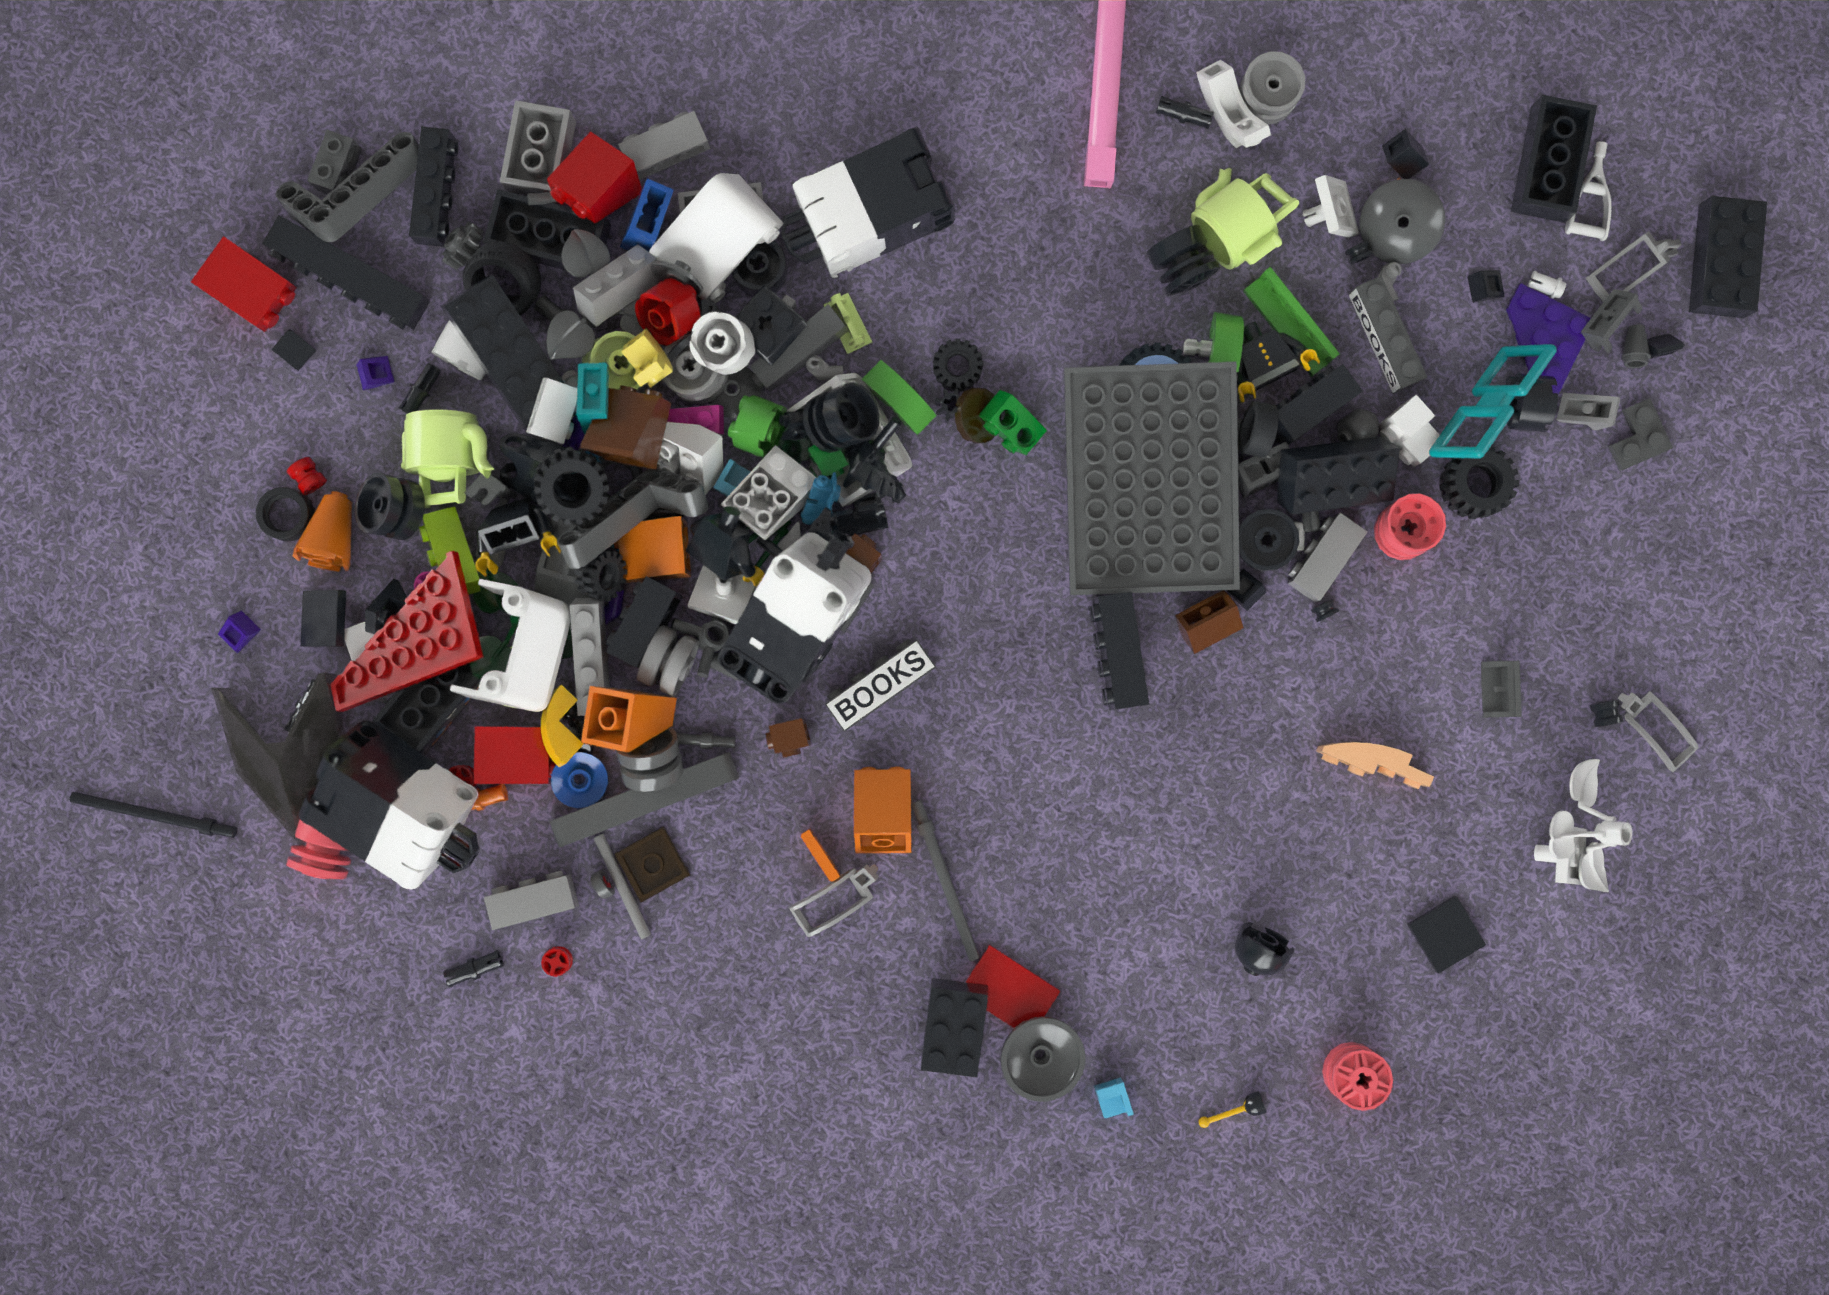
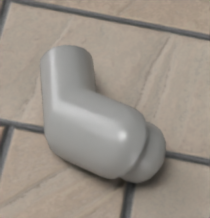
M1397 262L1384 265L1378 277L1382 276L1393 302L1399 299L1393 288L1397 275L1401 274V266Z
M818 355L811 356L806 361V368L818 380H830L836 375L844 374L843 365L829 366Z

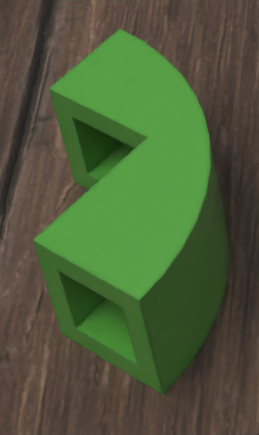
M1220 312L1213 313L1209 339L1213 340L1209 363L1236 362L1237 372H1239L1244 336L1242 316Z
M882 360L861 379L869 390L890 407L903 424L917 435L937 416L921 396Z

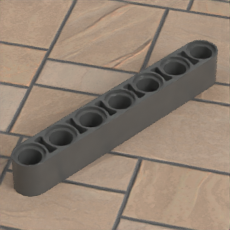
M728 752L683 769V774L679 780L663 789L648 792L629 790L549 821L560 848L740 777L731 753Z

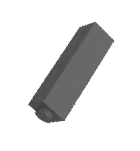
M829 304L806 321V328L773 365H769L765 360L759 358L749 366L754 372L751 378L760 389L766 387L767 390L772 392L804 367L809 357L819 355L848 332L847 327Z

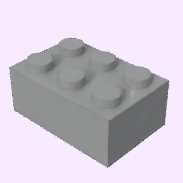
M515 100L500 183L507 192L527 195L551 191L547 178L571 152L576 120L570 110Z

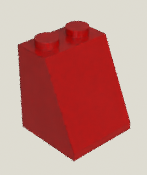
M591 131L547 178L551 189L550 194L558 203L564 204L565 202L580 218H588L594 223L602 220L637 197L642 189L634 160Z
M224 236L191 280V283L264 332L277 324L279 312L284 306L291 304L295 298L294 291L297 288Z
M475 726L474 784H551V774L556 764L546 751L541 736V727Z

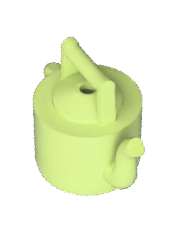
M1220 169L1218 180L1204 189L1195 201L1196 209L1191 214L1192 224L1200 226L1207 240L1205 247L1208 251L1213 252L1214 259L1219 264L1229 270L1238 267L1245 261L1252 265L1276 247H1280L1282 239L1278 235L1277 223L1299 205V200L1287 194L1271 180V176L1267 173L1261 175L1250 184L1242 179H1235L1230 183L1232 169ZM1262 187L1283 205L1274 214L1271 213L1266 201L1256 192Z
M423 410L406 415L404 432L402 433L401 468L409 474L419 475V485L424 493L425 508L445 503H464L466 500V476L477 474L480 471L485 478H489L491 471L494 470L487 460V436L483 428L479 426L477 416L472 413L455 410ZM430 479L436 482L455 480V491L431 494Z

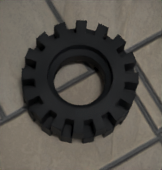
M956 339L953 342L949 340L946 341L944 346L942 344L938 352L935 353L933 372L936 380L942 384V387L945 389L949 388L951 391L958 388L962 392L967 388H972L980 379L983 369L982 354L978 352V347L975 344L972 346L968 340H965V342L960 341L961 339ZM957 355L963 356L969 364L967 372L960 376L951 374L947 368L949 359Z
M606 549L587 565L579 568V570H575L574 575L579 576V578L574 579L575 584L579 585L577 590L582 592V595L600 601H611V598L615 599L618 596L616 591L621 592L623 590L620 586L621 583H626V579L623 578V575L627 574V569L623 568L626 562L621 560L623 558L621 554ZM603 568V574L599 581V574L601 569Z

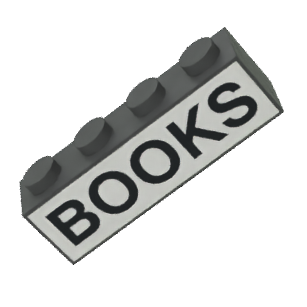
M1382 276L1355 287L1349 293V297L1392 393L1400 392L1426 379L1427 375Z
M907 639L895 648L898 653L890 659L887 655L883 656L872 664L875 669L866 675L864 671L860 672L850 680L852 683L850 687L844 691L839 687L827 696L829 701L825 705L844 732L936 668L918 640L911 642L910 639Z

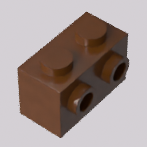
M854 534L851 537L854 541L853 548H848L845 554L866 566L872 574L882 561V554L876 550V543L868 536L863 534L859 537L857 534Z
M1225 590L1175 615L1180 633L1194 654L1244 628L1238 607Z
M805 718L770 725V732L765 733L768 748L774 749L775 754L782 753L783 758L801 754L800 748L811 746Z

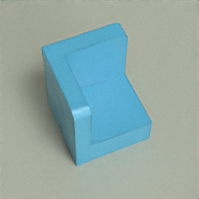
M729 459L713 488L728 497L751 471L738 465L734 460Z
M1121 1077L1094 1086L1104 1118L1125 1112L1128 1116L1134 1115Z

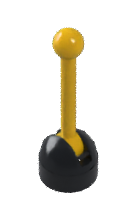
M1257 1091L1246 1096L1243 1106L1208 1118L1202 1116L1199 1118L1198 1123L1202 1128H1206L1212 1122L1244 1111L1252 1116H1259L1267 1113L1261 1095Z

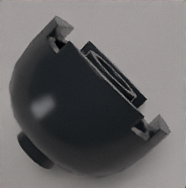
M1252 922L1244 923L1235 943V952L1239 961L1244 965V970L1254 976H1259V974L1266 976L1274 975L1282 971L1294 953L1293 947L1291 949L1287 947L1289 941L1278 932L1265 927L1267 932L1265 933L1252 928Z

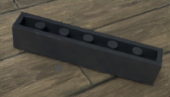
M278 215L262 242L270 250L268 255L281 263H284L286 259L294 263L292 267L294 270L307 277L309 273L316 275L319 284L330 290L334 286L343 290L340 294L341 296L353 303H356L358 299L366 303L364 307L366 310L379 317L381 313L390 317L388 322L402 330L406 326L414 330L430 303L424 295L334 245L323 241L316 235Z

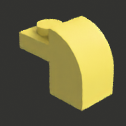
M647 328L624 344L622 353L636 369L633 378L640 387L647 383L651 388L673 372L667 355Z

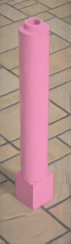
M1126 0L1098 1L1084 186L1111 188L1114 182L1115 144Z

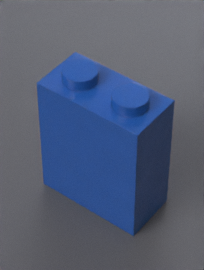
M647 178L637 197L620 248L630 250L638 244L646 251H650L656 242L674 189Z

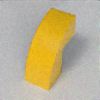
M562 685L555 688L552 692L550 703L543 710L541 717V736L544 746L558 767L565 765L584 744L559 721L578 701Z

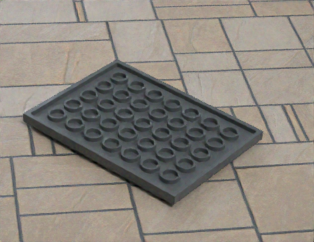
M1236 362L1064 368L1070 595L1240 590Z

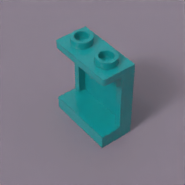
M607 362L578 364L577 417L584 434H586L593 419H608L609 367Z

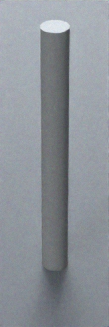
M604 833L593 838L641 940L650 936L649 928Z

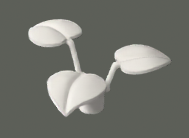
M1589 759L1579 763L1574 768L1570 777V795L1573 800L1578 801L1580 809L1605 821L1598 823L1595 831H1574L1572 815L1567 811H1559L1553 816L1550 824L1551 840L1549 842V849L1555 858L1566 859L1574 852V837H1596L1602 843L1592 842L1586 847V853L1581 856L1579 861V878L1581 884L1587 889L1609 892L1602 848L1628 845L1632 839V828L1628 822H1616V817L1607 816L1590 808L1594 805L1597 797V769L1600 760Z

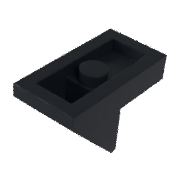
M393 579L365 609V632L375 634L385 625V622L391 615L395 616L406 604L404 600L407 596L399 580Z

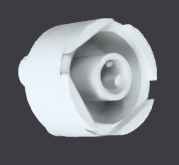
M711 312L698 319L693 326L690 341L691 353L698 363L722 375L736 373L742 370L755 354L754 338L750 329L732 315ZM725 339V341L723 342L724 346L720 348L722 346L721 340Z
M449 320L437 340L432 353L446 363L449 362L456 366L462 372L482 380L486 374Z

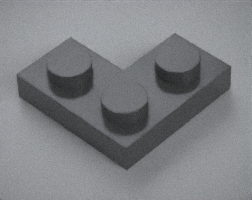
M1650 398L1622 410L1633 436L1608 446L1619 471L1673 449Z

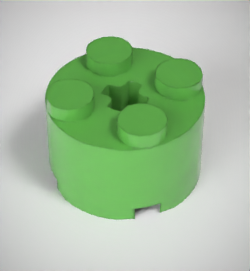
M745 395L739 404L740 412L737 420L733 421L729 426L728 437L733 438L732 441L735 448L764 458L775 445L778 447L781 442L785 427L780 425L779 416L783 415L787 408L756 395L750 397Z

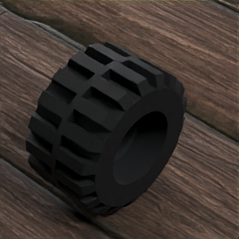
M1490 446L1482 458H1451L1452 460L1444 466L1446 471L1440 475V479L1444 480V483L1440 484L1439 488L1440 491L1445 490L1446 495L1442 496L1443 501L1449 500L1451 505L1448 508L1451 511L1457 509L1459 511L1457 515L1461 517L1468 515V519L1479 517L1481 519L1502 511L1503 508L1511 504L1510 499L1515 498L1517 494L1513 489L1519 486V480L1514 479V476L1518 474V470L1511 467V464L1514 463L1511 458L1506 460L1504 458L1506 453L1502 450L1495 452V447ZM1472 467L1484 470L1490 477L1491 491L1486 498L1476 496L1468 487L1467 475Z
M566 447V450L563 451L560 449L554 450V454L551 456L548 454L544 457V462L542 464L539 463L534 477V489L538 505H541L542 511L546 515L550 514L556 522L562 520L564 524L570 525V522L576 521V525L582 524V520L586 518L590 521L594 518L596 512L600 513L602 511V505L608 499L609 484L602 464L596 460L593 454H587L585 450L580 448L573 450V447ZM567 471H577L585 475L589 482V488L585 495L576 500H565L559 497L554 491V481L560 474Z

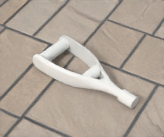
M1606 142L1596 143L1594 151L1595 162L1591 171L1583 180L1580 197L1582 192L1603 197L1604 213L1602 227L1574 222V215L1566 221L1565 233L1568 235L1574 233L1599 238L1600 241H1605L1608 237L1611 221V196L1606 184L1602 164L1606 155ZM1596 178L1598 183L1590 182V180Z

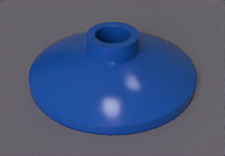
M576 752L561 767L555 765L551 774V787L555 796L560 802L573 808H585L595 804L602 798L608 785V775L603 763L597 757L585 752ZM582 774L585 780L583 783L578 784L574 781V776Z

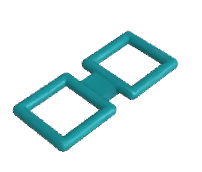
M1553 344L1502 347L1472 389L1473 396L1481 397L1476 406H1461L1458 408L1429 449V455L1434 458H1482L1513 415L1514 408L1509 404L1515 396L1527 395L1557 351L1556 346ZM1539 356L1520 385H1489L1508 357ZM1466 417H1496L1476 447L1446 446Z

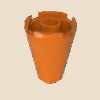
M332 491L331 494L324 495L294 548L292 556L296 560L300 561L301 557L309 560V566L324 570L340 572L341 567H344L345 571L349 570L351 565L352 502L348 500L346 494Z

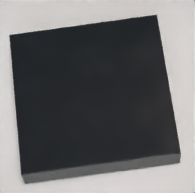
M346 590L303 591L300 647H344Z
M1457 896L1451 897L1407 924L1433 969L1438 974L1486 945Z

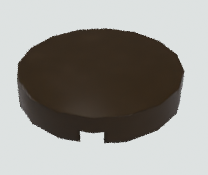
M986 388L968 389L962 393L956 405H959L958 412H955L957 430L963 439L976 444L987 443L995 437L984 428L983 425L986 422L979 416L995 396Z

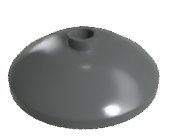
M1398 179L1385 183L1368 197L1362 208L1359 223L1363 242H1369L1368 250H1372L1373 255L1385 262L1407 264L1420 260L1436 247L1442 237L1445 227L1443 204L1436 192L1422 182L1411 179ZM1401 217H1407L1409 221L1408 225L1404 228L1398 226V220Z
M1035 1017L1022 1022L1011 1031L1003 1044L1000 1061L1004 1078L1018 1095L1032 1101L1047 1102L1061 1098L1077 1085L1084 1071L1086 1057L1083 1043L1071 1026L1053 1017ZM1037 1050H1044L1042 1057H1035Z

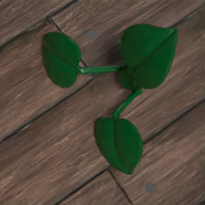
M487 568L486 577L478 572L479 579L519 587L510 576L500 571L493 574ZM480 586L481 591L473 593L475 604L483 612L493 614L501 609L503 613H507L502 605L503 595L495 594ZM510 614L512 626L502 643L494 636L479 637L483 658L470 662L472 675L475 678L481 680L490 671L506 673L512 650L507 645L518 627L520 617ZM571 623L561 659L573 657Z

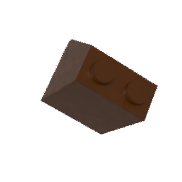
M620 385L619 389L609 388L608 419L592 420L580 448L607 461L656 469L671 403L662 398V393L653 390H645V394L637 393L635 388Z

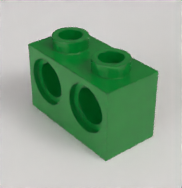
M1002 390L998 391L979 414L986 422L983 425L984 428L994 436L999 435L1003 439L1002 446L1012 454L1018 452L1026 456L1047 431L1012 394ZM1005 410V416L1003 420L1000 421V414ZM1022 429V430H1023L1022 435H1021V437L1018 439V438H1017L1018 432Z

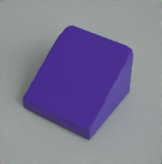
M388 356L363 358L356 364L363 391L395 382Z
M239 611L228 617L218 635L236 653H239L261 629L243 611Z

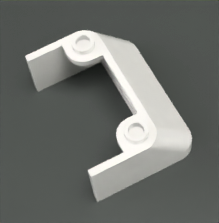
M479 579L478 585L495 594L503 595L502 605L507 613L520 617L506 673L501 671L486 673L481 679L478 690L451 685L450 691L468 698L533 712L542 711L549 705L571 623L570 607L561 600L525 588Z

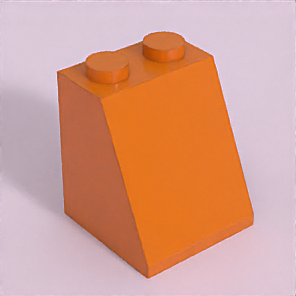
M681 516L641 521L614 543L615 549H619V554L623 556L621 560L626 562V565L623 567L627 569V574L623 575L626 583L638 582L639 580L644 581L646 576L653 580L691 578L690 555L685 552L689 545L688 524Z
M590 686L581 743L630 752L673 726L677 698L630 689Z
M896 766L888 770H877L874 767H863L860 770H854L855 853H911V769Z

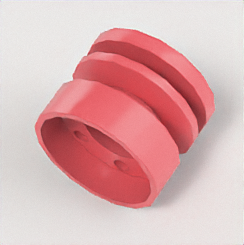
M1408 494L1393 502L1378 515L1374 525L1375 540L1379 548L1389 557L1398 560H1410L1435 547L1443 538L1446 529L1445 514L1441 506L1431 497L1423 494ZM1404 526V528H1409L1410 532H1403L1401 527Z
M299 819L295 837L305 841L306 845L291 846V852L298 856L288 857L287 866L315 878L346 879L348 870L338 865L347 866L351 864L350 858L340 854L341 850H348L311 826L304 824Z
M1354 1042L1340 1044L1332 1049L1324 1060L1322 1072L1326 1086L1333 1095L1352 1109L1362 1111L1375 1109L1384 1103L1391 1093L1393 1084L1391 1068L1384 1058L1363 1044ZM1362 1073L1365 1076L1362 1077V1083L1359 1084L1357 1081L1359 1080V1074Z

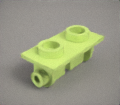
M840 293L833 295L830 298L831 301L824 304V307L829 304L848 329V332L840 337L847 354L872 343L849 293L842 296Z

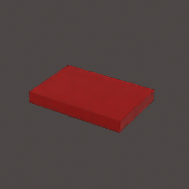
M990 944L965 981L988 985L986 1010L1013 1028L1031 1018L1045 1017L1060 993L1058 988Z

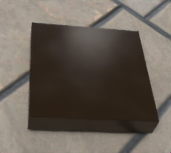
M665 826L614 853L641 903L691 875Z

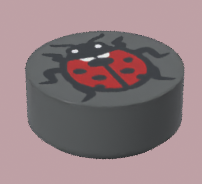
M599 870L591 875V884L601 898L607 899L615 894V889L604 871Z

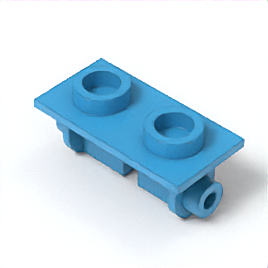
M833 472L831 480L824 475L814 479L809 492V499L806 500L801 512L803 523L811 525L826 507L831 510L832 514V504L834 501H838L841 492V486L837 485L836 473Z

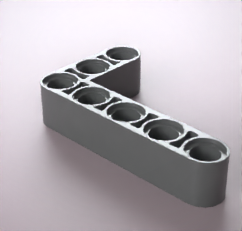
M410 132L398 133L322 200L293 181L280 185L276 191V197L292 219L323 241H336L416 171L419 144Z
M659 468L649 469L611 496L606 503H603L602 511L600 513L596 512L593 519L588 521L586 518L582 520V524H575L563 533L557 542L567 566L572 569L581 568L595 559L658 508L688 517H696L705 513L709 505L699 480Z

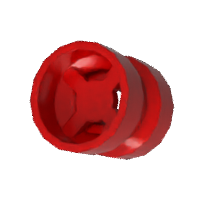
M311 457L301 458L287 469L288 475L292 480L297 481L298 489L304 496L312 494L327 482L325 476L315 469L316 464Z

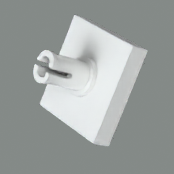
M1327 175L1316 178L1315 182L1321 204L1303 210V217L1308 216V218L1304 219L1306 225L1311 227L1326 220L1328 232L1344 237L1358 235L1359 231L1346 181Z
M703 565L688 602V608L737 624L756 587L752 581L745 582L742 574L723 580Z
M1574 827V831H1587V829ZM1574 837V852L1566 859L1555 858L1550 852L1549 845H1536L1534 858L1536 861L1556 863L1555 882L1582 885L1579 878V861L1581 856L1586 853V837Z

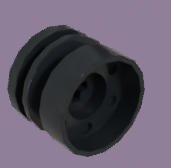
M1199 225L1179 230L1159 241L1147 251V256L1154 270L1169 269L1160 277L1162 284L1169 283L1164 289L1167 296L1187 292L1200 286L1220 269L1217 261L1209 262L1214 257L1212 251L1198 253L1207 243Z
M855 382L846 383L833 388L831 391L812 397L804 408L803 423L806 434L811 442L821 451L832 453L870 440L876 434L879 427V410L873 396L863 385Z

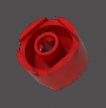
M675 279L661 281L640 295V299L635 303V313L642 329L647 327L655 340L661 345H670L692 331L694 324L701 318L696 301V291L691 285H684Z

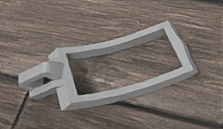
M1648 231L1587 276L1586 280L1604 302L1609 294L1595 276L1644 240L1660 263L1622 290L1628 292L1671 260L1669 257L1677 255V249L1682 245L1680 240L1665 239L1656 241Z
M1649 691L1642 699L1632 692L1629 696L1621 693L1618 697L1623 703L1621 707L1627 712L1624 715L1625 720L1649 743L1671 772L1679 768L1699 748L1684 725L1652 692ZM1651 702L1668 717L1690 745L1673 761L1669 759L1645 729L1634 720Z
M866 864L858 871L855 868L849 869L833 882L789 907L807 937L818 934L838 923L873 898L868 886L879 877L876 874L878 867L875 864L870 867ZM847 878H850L862 899L845 911L812 929L799 908L816 900Z

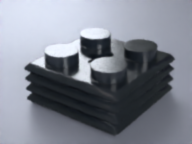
M765 285L760 288L735 317L750 329L754 338L755 352L769 365H773L807 326L806 321ZM765 321H771L773 327L770 330L764 328L763 323Z

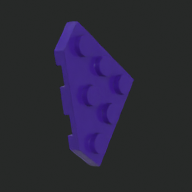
M1520 283L1506 308L1509 320H1511L1516 334L1518 346L1553 344L1556 346L1557 351L1541 375L1555 377L1557 385H1552V391L1559 394L1586 340L1581 331L1591 318ZM1539 356L1524 357L1528 371Z

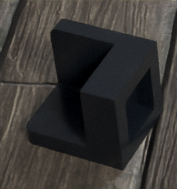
M1406 129L1382 145L1388 164L1403 179H1410L1429 165L1424 148Z

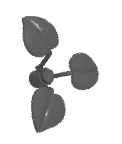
M575 229L572 230L563 247L562 263L571 275L583 278L593 275L609 264L610 255L607 247L598 237L590 232ZM640 297L625 306L624 310L621 309L611 316L623 315L619 323L621 330L629 332L634 336L645 330L640 326L635 313V303ZM570 310L558 313L550 322L547 331L546 345L549 358L556 360L579 358L586 355L594 345L595 336L592 328H597L601 324L595 326L583 315H581L580 320L578 315Z

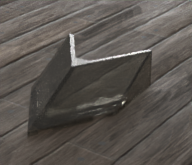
M319 673L286 740L268 744L235 707L232 688H211L236 773L299 845H304L305 841L295 837L300 819L299 811L307 793L320 780L316 775V771L324 752L345 734L343 712L336 711L330 686L338 674Z

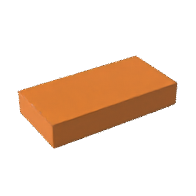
M811 828L803 832L800 837L829 881L833 882L841 876L840 872Z

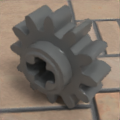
M469 221L465 226L461 225L460 228H455L445 240L444 248L446 249L442 253L444 256L442 261L455 270L460 265L464 266L467 264L473 254L481 247L479 242L483 238L481 235L483 230Z

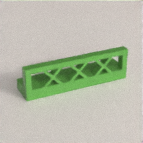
M1271 267L1243 290L1273 329L1278 333L1284 332L1300 341L1306 348L1316 351L1320 363L1318 364L1315 360L1308 362L1311 370L1307 372L1311 377L1340 354Z

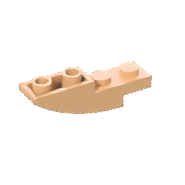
M1343 742L1321 745L1316 750L1323 754L1322 760L1334 765L1342 762L1349 766L1347 771L1361 777L1364 776V773L1374 774L1378 766L1377 772L1391 778L1395 774L1405 778L1404 784L1415 789H1419L1420 785L1430 787L1434 776L1409 766L1412 754L1384 745Z

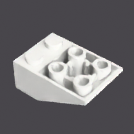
M667 422L656 468L699 480L704 494H706L716 484L724 470L722 436L701 425Z
M775 445L721 503V506L737 508L740 511L739 520L766 540L804 507L806 500L809 499V492L813 481L817 477Z

